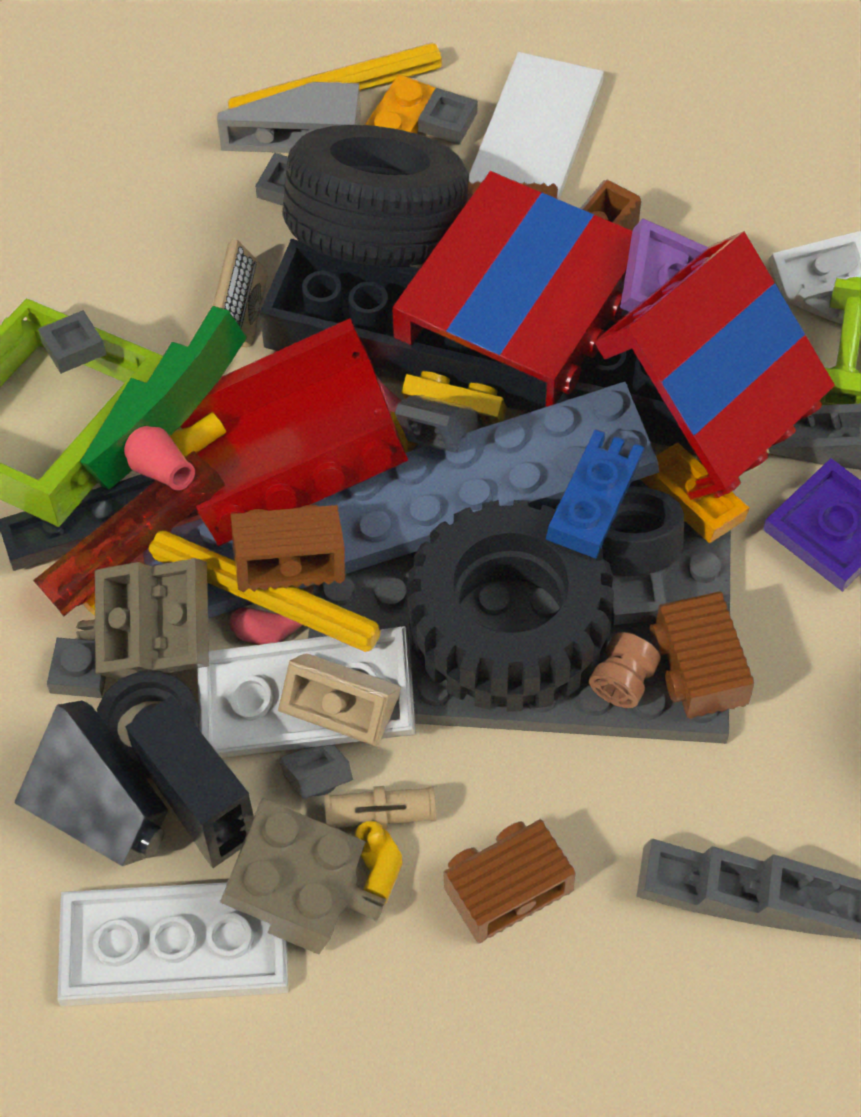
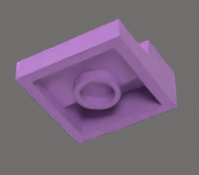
M642 218L633 228L620 308L629 312L632 311L708 247Z

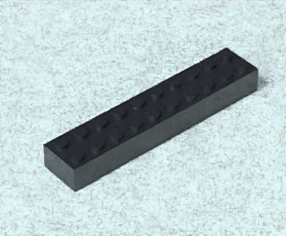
M291 238L259 312L264 348L279 351L347 319H351L369 356L374 372L378 376L404 382L406 374L420 377L422 371L434 372L450 379L449 385L468 389L469 383H479L498 390L497 396L503 397L506 406L510 408L533 412L546 407L547 383L426 328L422 329L412 345L394 338L393 306L420 268L411 266H373L353 263L317 252L299 240ZM609 321L604 331L609 330L617 322ZM633 349L607 359L603 358L600 351L593 358L587 356L580 366L581 374L575 388L570 394L563 392L556 403L558 404L626 382L649 441L670 447L679 443L687 451L695 452Z

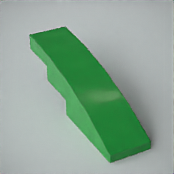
M212 306L189 346L171 342L147 383L130 378L80 461L101 487L111 489L133 471L128 465L124 448L128 437L136 429L143 426L160 427L171 436L188 419L220 380L247 339L229 310Z

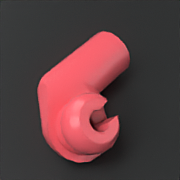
M246 607L235 610L230 617L229 623L231 630L239 639L258 645L282 642L303 626L280 614Z

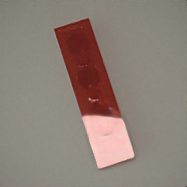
M193 450L185 457L195 468V476L190 485L183 490L177 491L167 484L156 480L33 581L63 616L67 615L75 607L85 603L92 593L95 592V570L130 564L149 548L157 532L164 530L170 532L174 526L192 513L197 505L210 500L212 495L226 484L217 471Z

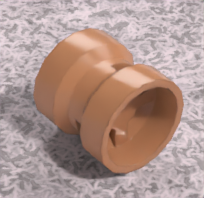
M625 632L616 633L606 648V661L596 666L589 679V684L592 690L605 701L623 708H634L638 705L644 693V679L654 675L661 657L653 645L643 638Z

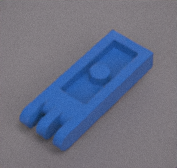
M597 429L594 430L548 526L545 539L595 559L599 554L645 449L641 445L634 444L628 458L621 456L625 440L616 436L608 450L602 449L605 432Z

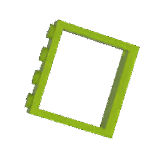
M26 298L8 318L4 319L0 325V387L38 346L45 348L41 342L38 328L68 317V315ZM96 327L95 329L103 340L106 355L83 365L125 383L39 480L0 463V500L58 527L61 526L98 483L80 461L130 378L147 383L163 357L158 353Z

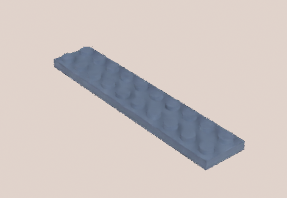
M622 382L468 432L466 437L461 439L458 453L429 446L406 452L409 461L311 505H338L345 547V574L417 551L422 543L426 541L430 543V532L444 521L449 525L453 524V514L467 507H470L475 512L482 510V503L499 500L500 506L513 505L514 500L529 501L530 508L541 510L543 505L549 507L558 506L595 429L605 432L602 449L608 450L615 436L624 439L625 443L620 455L628 458L634 444L645 447L632 481L659 473V466L627 384ZM202 519L165 530L234 560L232 540L218 546ZM156 534L139 539L144 562L149 566L164 564L155 560L149 552V545L154 540ZM207 583L208 618L255 604ZM301 584L298 588L301 589L307 586Z

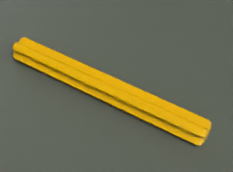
M428 43L231 97L228 100V109L311 82L359 83V91L393 82L398 74L411 77L439 69L442 66L441 53L436 43Z
M168 531L157 532L154 540L149 545V552L155 560L164 564L192 558L207 562V583L361 651L369 652L373 650L380 638L381 630L375 621L292 585L287 589L280 586L276 590L272 587H269L267 590L259 587L255 592L248 588L243 593L238 590L234 560Z

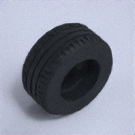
M339 125L320 128L303 135L289 151L282 216L291 233L301 243L330 257L373 266L400 267L420 265L425 263L466 205L469 173L459 155L453 150L433 139L416 133L370 125Z

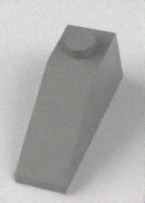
M311 82L219 112L217 123L221 151L289 153L293 145L303 135L316 129L339 125H360L359 83Z

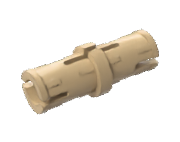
M373 786L374 792L324 795L326 825L333 828L354 827L366 821H376L382 825L383 829L387 830V824L436 821L434 786L425 789L385 791L384 786ZM406 804V807L403 809L355 811L356 807Z

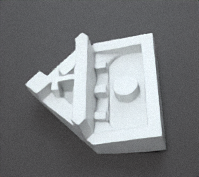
M861 231L775 252L770 256L768 261L773 275L787 303L828 320L843 324L845 310L829 308L830 298L836 278L861 277Z

